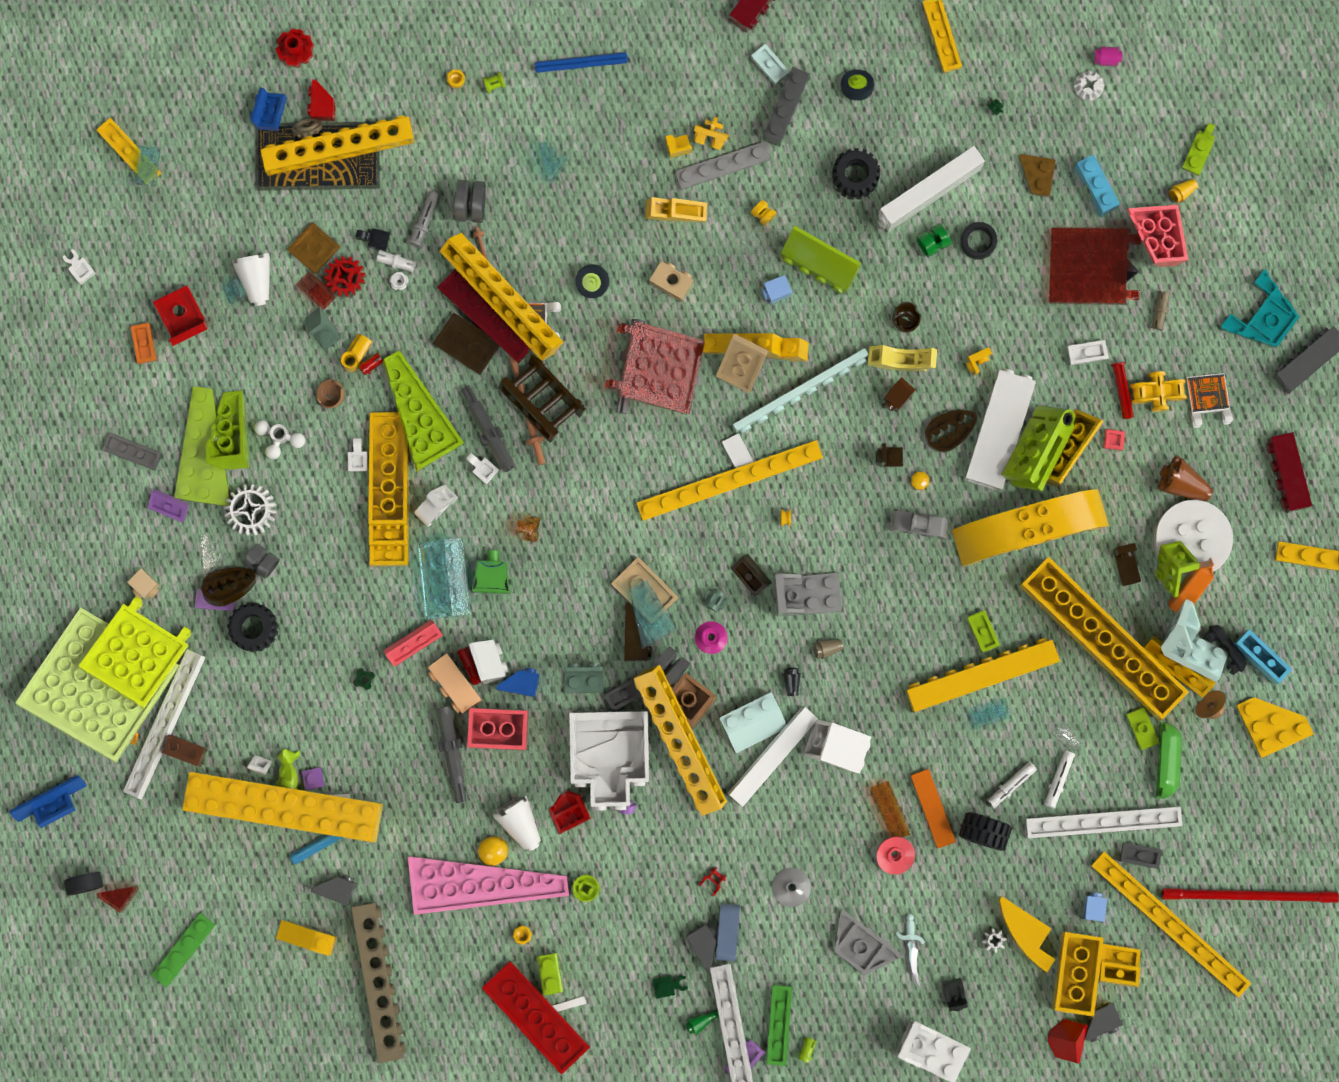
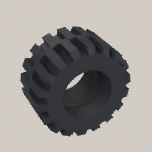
M855 148L854 151L848 149L846 153H841L839 158L836 159L832 170V183L836 186L838 193L842 192L843 197L847 195L850 196L849 199L853 200L854 197H857L858 200L862 196H869V193H872L875 187H877L880 178V165H878L877 158H873L871 152L867 154L865 149L859 151V148ZM851 165H859L867 172V178L859 183L852 182L846 177L845 170Z
M250 602L246 603V605H240L237 610L233 611V615L228 619L230 622L227 624V628L229 629L228 635L231 637V641L239 648L250 652L264 651V648H269L272 642H275V636L279 632L277 631L279 625L276 621V616L270 609L259 603ZM252 616L259 617L264 624L262 633L254 639L247 638L242 631L243 623Z
M967 812L965 813L959 836L967 841L1004 851L1006 850L1012 827L1002 821L977 813Z

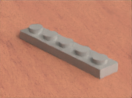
M765 142L675 171L680 188L683 190L770 161V156Z

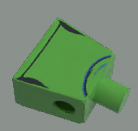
M488 550L487 561H478L472 587L473 593L510 594L506 562L499 561L498 550Z

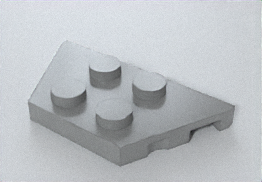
M841 910L834 952L862 974L867 975L903 956L846 911Z

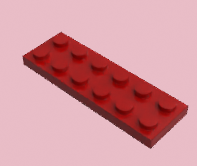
M512 961L482 987L561 1075L590 1048L584 1039Z

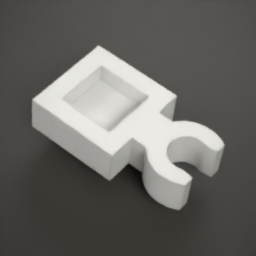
M72 249L71 252L74 257L68 259L64 255L63 259L66 263L72 265L68 269L79 284L82 285L96 273L84 258L78 260V253Z

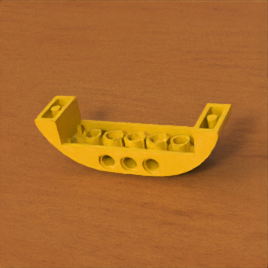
M1094 489L1002 512L965 524L951 531L961 565L964 567L979 563L987 558L1077 533L1105 528L1109 526L1099 490Z

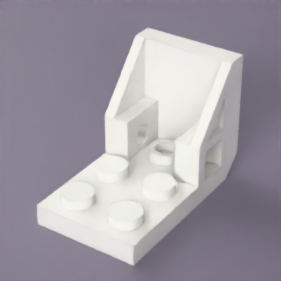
M911 1019L894 1055L949 1082H955L971 1048Z

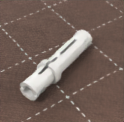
M1066 750L1063 751L1052 784H1049L1048 787L1049 792L1044 802L1045 806L1053 809L1056 808L1059 796L1064 791L1063 786L1075 757L1074 753ZM1065 762H1066L1064 771H1063L1062 776H1061V778H1060L1062 769H1063L1064 764H1065Z
M1028 761L1006 783L999 785L998 790L987 798L986 801L995 809L1004 799L1011 797V793L1037 771L1036 767Z

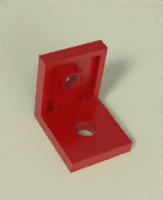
M188 285L153 301L170 334L169 341L172 347L208 329L209 325ZM176 305L184 307L185 312L183 315L177 316L174 313L173 309Z

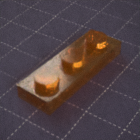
M889 781L871 787L870 790L890 837L904 838L911 835Z

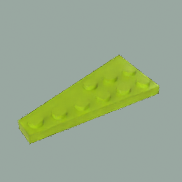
M400 350L386 357L382 362L416 472L459 448L464 442Z
M193 386L174 497L185 501L230 506L231 503L226 501L227 498L230 499L226 469L207 464L206 442L210 438L211 428L217 417L213 389Z

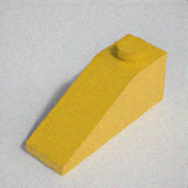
M281 920L276 939L331 956L337 936Z

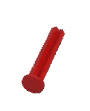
M1126 362L1111 364V367L1114 370L1123 419H1131L1134 417L1124 367Z

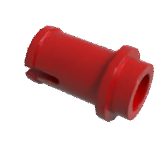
M375 353L364 363L361 362V365L358 366L364 375H370L372 370L383 363L382 358L374 362L380 357L378 353Z

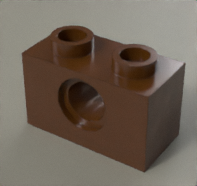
M168 735L161 753L201 767L208 749Z

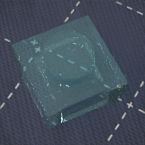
M239 278L233 279L223 287L230 304L237 303L246 296Z

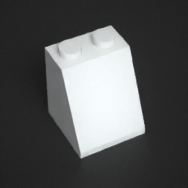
M817 720L812 727L803 756L860 774L864 767L866 752L870 748L871 736L831 722Z

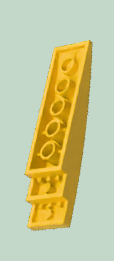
M398 412L370 413L368 507L370 567L409 566V446Z

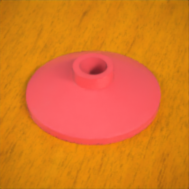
M897 836L890 837L880 844L876 858L878 865L886 873L901 874L912 866L915 859V851L907 839ZM893 851L898 852L896 856H891V853Z

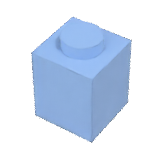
M785 275L764 283L762 294L765 300L769 299L770 304L792 296V290Z
M1092 892L1090 896H1085L1082 919L1105 922L1107 898H1102L1100 893Z

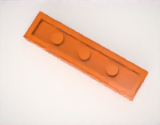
M929 769L911 775L910 777L937 849L955 843L954 835Z

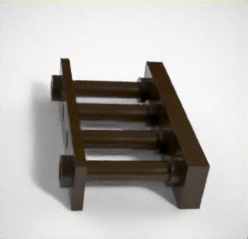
M533 354L528 361L530 367L513 381L505 377L500 382L498 389L551 443L559 433L557 427L574 413L580 418L586 408L582 401L576 399L546 368L545 363ZM536 372L543 381L527 394H523L518 389V386ZM547 386H550L556 394L540 408H536L531 403V400ZM562 399L569 408L553 422H549L544 417V414Z

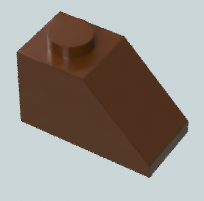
M901 377L884 397V405L890 411L895 410L898 412L913 396L916 389Z

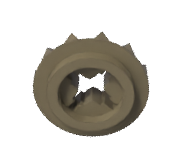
M314 118L300 120L292 127L293 135L306 138L307 136L317 134L322 129V123Z

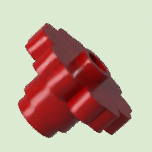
M291 29L289 34L283 32L277 39L279 46L275 49L279 60L285 61L288 67L298 68L301 63L307 64L313 57L311 50L314 49L312 39L309 35H304L301 29Z

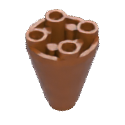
M1177 455L1173 457L1168 466L1164 465L1160 471L1162 478L1157 485V489L1165 493L1204 502L1208 501L1213 493L1210 485L1183 458Z

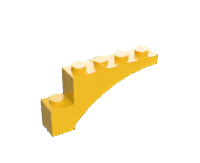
M774 333L704 334L702 352L706 354H725L733 335L736 334L768 350L766 358L808 361L809 342L801 338H781Z

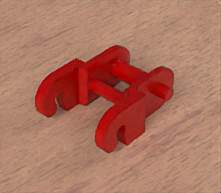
M717 867L715 869L712 868L710 870L712 871L708 877L705 876L699 884L701 887L706 879L716 884L717 889L711 895L713 897L721 888L719 886L720 883L726 881V874L722 876L716 871ZM714 874L721 880L716 882L711 876Z

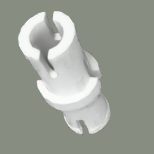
M382 250L379 251L380 255L377 256V262L391 265L394 269L400 268L411 273L414 272L416 261L402 258L399 254L393 255Z

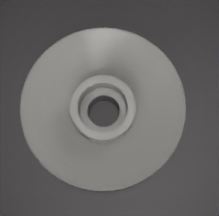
M787 868L775 876L772 891L779 903L787 907H796L808 899L811 884L803 871L796 868ZM790 884L795 885L794 891H789L788 886Z

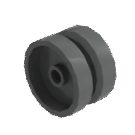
M458 180L454 200L456 221L466 222L470 210L472 222L483 223L486 200L485 181H475L472 186V192H470L469 181Z
M669 646L650 668L660 664L670 686L673 687L684 675L683 673L690 663L682 657L672 664L677 656V652Z

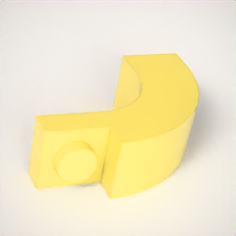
M885 345L869 346L868 365L889 370L927 371V369L936 368L937 349L906 350Z

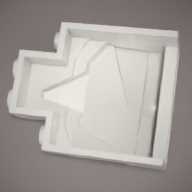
M648 711L569 713L571 784H575V787H587V783H590L591 807H595V810H607V806H615V810H626V806H630V782H634V786H645V782H649Z

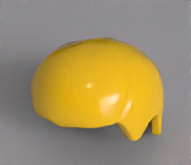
M492 835L481 841L477 853L479 859L485 865L496 866L507 858L509 847L507 841L502 837Z

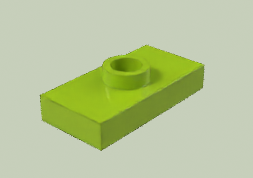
M1145 707L1126 714L1140 750L1159 744Z

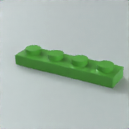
M200 913L151 976L165 987H168L216 924Z
M772 985L766 1064L786 1066L792 986Z

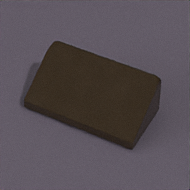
M749 554L744 555L730 567L754 597L772 583Z

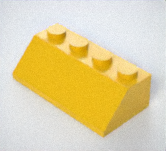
M1074 408L1075 428L1047 484L1057 488L1062 483L1103 423L1102 419Z

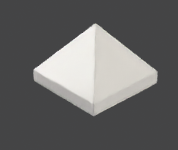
M254 755L247 768L256 774L265 775L272 761Z

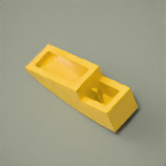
M654 197L646 200L645 219L706 222L707 203Z

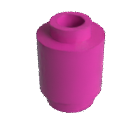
M1100 47V49H1095V64H1099V66H1118V62H1122V51H1119V47Z

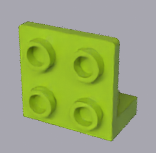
M1181 541L1160 545L1157 557L1158 564L1155 571L1157 579L1162 582L1166 590L1174 598L1178 597L1181 574L1199 569L1200 564Z

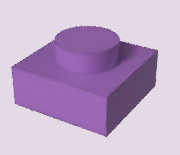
M321 767L302 771L305 791L325 787Z

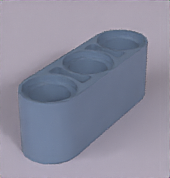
M720 904L716 960L736 961L740 905Z

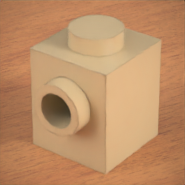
M141 568L127 582L134 588L132 592L140 599L142 597L145 599L150 597L152 599L159 592L158 588L160 585Z

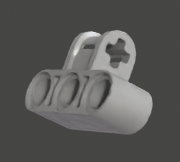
M893 511L891 531L896 532V530H900L902 533L915 535V533H919L921 536H939L940 539H946L948 519L932 515Z

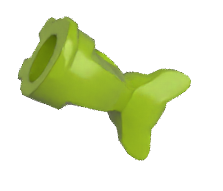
M283 748L277 754V759L281 762L278 770L279 778L274 783V786L298 788V776L292 763L298 759L300 751L293 752Z

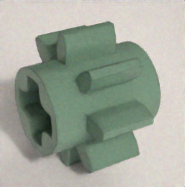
M715 588L712 592L708 590L703 597L706 601L704 606L714 612H717L718 609L723 610L727 603L724 600L726 595Z

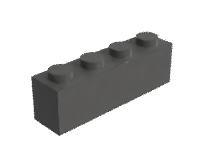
M795 67L791 68L764 132V141L778 147L781 146L809 80L810 73Z
M1334 326L1331 329L1327 327L1318 334L1320 337L1315 342L1313 339L1303 346L1306 349L1301 354L1296 352L1289 358L1291 362L1287 366L1283 363L1275 370L1277 374L1273 378L1287 394L1296 389L1339 352V331Z

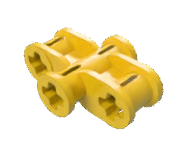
M1164 371L1149 373L1148 377L1151 378V382H1140L1130 385V388L1133 389L1134 398L1132 404L1153 402L1152 412L1167 411L1169 406H1167L1166 401L1187 399V395L1184 392L1185 379L1164 381Z

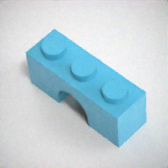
M1094 154L1077 162L1074 169L1082 184L1085 183L1092 195L1091 201L1098 215L1102 217L1116 210L1120 203Z

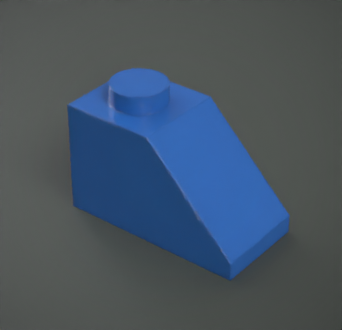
M525 668V671L519 670L497 685V690L536 697L540 674L536 673V669Z

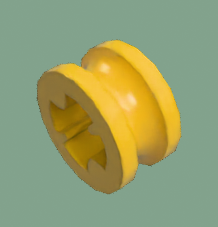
M781 509V526L785 524L791 526V509H788V511Z

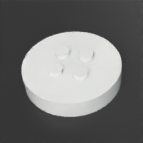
M1187 500L1174 505L1161 516L1154 532V546L1158 555L1160 545L1181 541L1198 562L1208 561L1209 558H1212L1215 564L1212 567L1214 572L1225 563L1231 553L1233 532L1227 517L1217 507L1200 500ZM1189 572L1182 573L1181 576L1186 577Z

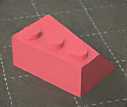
M1179 205L1127 209L1153 264L1159 267L1178 266L1188 260Z

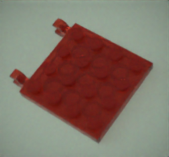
M1051 228L1049 304L1126 305V299L1140 300V290H1126L1128 243L1140 245V235L1128 234V229Z
M634 321L632 326L625 323L618 324L616 332L629 334L630 338L621 380H606L605 388L618 390L617 396L686 415L690 414L705 341Z

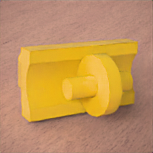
M715 116L713 121L705 120L704 125L711 128L698 124L695 125L694 142L704 145L708 135L714 137L711 147L721 150L725 141L728 140L729 134L715 130V128L722 130L724 126L717 123L718 117Z

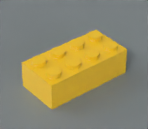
M1061 932L1052 1010L1094 1016L1103 937Z

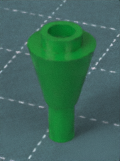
M718 1009L709 1014L687 1018L688 1023L685 1026L688 1032L697 1036L712 1020L719 1017Z

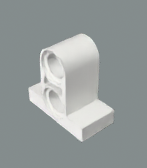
M446 485L430 491L426 496V500L417 508L414 514L429 527L432 525L431 522L434 519L437 520L458 497Z

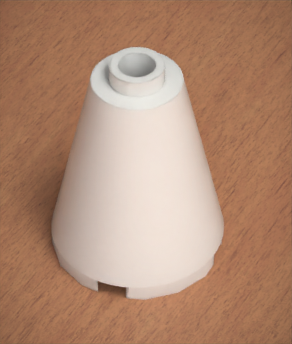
M269 253L232 260L249 302L254 303L255 306L265 305V300H269Z
M526 795L519 796V801L516 802L512 799L496 810L497 813L492 815L524 850L532 851L539 846L538 843L541 839Z

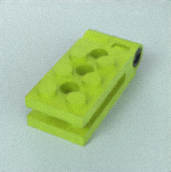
M1037 406L1034 410L1033 418H1030L1001 475L1005 479H1010V484L1014 487L1042 491L1075 428L1074 412L1070 409Z

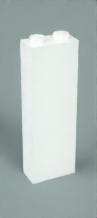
M975 146L882 207L878 214L879 220H877L881 229H886L887 232H890L982 169L985 160Z
M1009 369L998 371L964 478L965 481L1000 492L1003 489L1006 479L1001 474L1016 447L1036 381L1032 380L1031 376L1024 374L1018 376Z

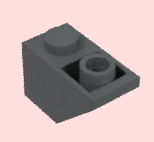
M1110 1002L1095 1009L1094 1016H1090L1087 1024L1085 1040L1095 1042L1101 1039V1035L1106 1032L1113 1034L1120 1030L1119 1027L1123 1024L1114 1003Z

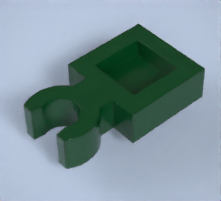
M672 975L652 979L656 999L675 995L674 989L680 991L687 990L688 986L681 987L679 985L680 980L686 979V976H679L675 981L672 980Z

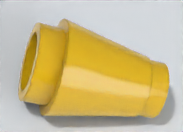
M1192 178L1174 185L1169 190V196L1175 203L1183 202L1198 188V184Z

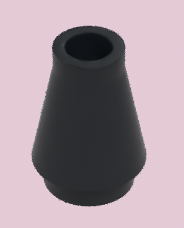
M799 668L783 669L782 677L787 696H798L801 677Z

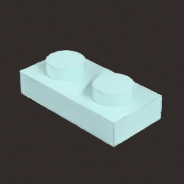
M766 44L751 55L752 60L774 85L778 84L790 73Z

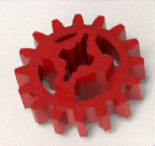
M342 256L341 261L334 258L335 264L329 262L331 269H325L329 276H325L324 279L325 281H330L326 284L327 287H333L331 289L333 294L338 291L339 297L344 293L346 298H349V293L351 292L355 296L356 289L362 290L360 284L366 283L362 279L366 277V274L362 272L364 270L363 265L358 267L360 262L358 260L353 262L351 256L348 260ZM343 265H349V266H352V267H351V268H346V267H344ZM338 269L336 276L333 277L335 270ZM341 270L348 275L349 283L343 278ZM358 275L357 281L353 285V280ZM344 285L347 286V288L343 289L339 288L338 286Z

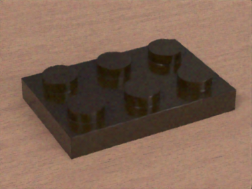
M454 312L432 343L480 376L500 348L486 333Z

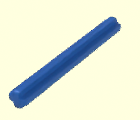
M626 52L537 61L535 62V71L540 73L624 64L628 62Z

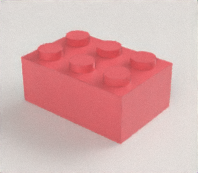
M469 708L467 747L527 751L529 712Z

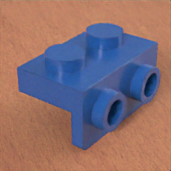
M264 88L259 89L255 97L254 109L250 114V121L258 130L278 131L287 101L286 95L268 93Z

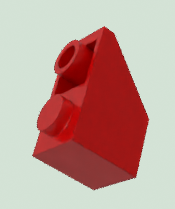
M312 79V85L308 87V96L311 97V104L307 105V114L311 118L320 121L335 122L336 103L334 98L316 79Z

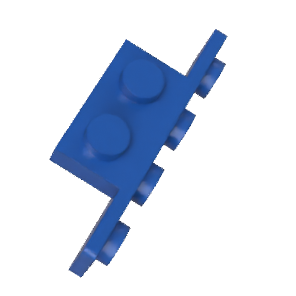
M79 775L71 777L66 782L52 787L45 793L17 805L9 811L10 815L19 822L34 814L38 826L43 828L76 810L70 795L87 786L86 782Z

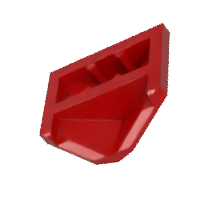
M571 791L559 795L553 806L549 809L559 834L591 819L581 795Z
M1063 1019L1050 1029L1047 1042L1055 1058L1080 1064L1088 1025Z

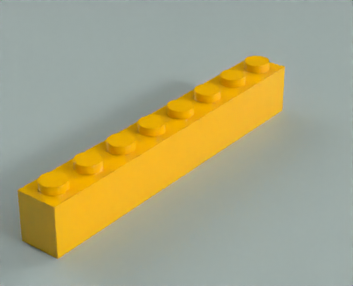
M1044 638L1035 641L1036 645L1029 647L1028 644L1017 648L1018 652L1012 654L1010 650L999 654L1000 658L995 660L992 657L981 660L982 664L977 666L974 663L963 666L964 670L956 672V669L946 672V677L940 679L938 676L927 679L928 683L920 685V682L909 685L906 694L913 713L1060 662L1053 639L1047 641Z

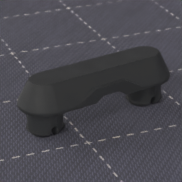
M1220 625L1209 626V631L1204 633V637H1209L1207 640L1209 643L1217 639L1227 649L1228 656L1232 660L1226 666L1227 670L1231 669L1229 673L1234 675L1238 671L1243 672L1247 663Z

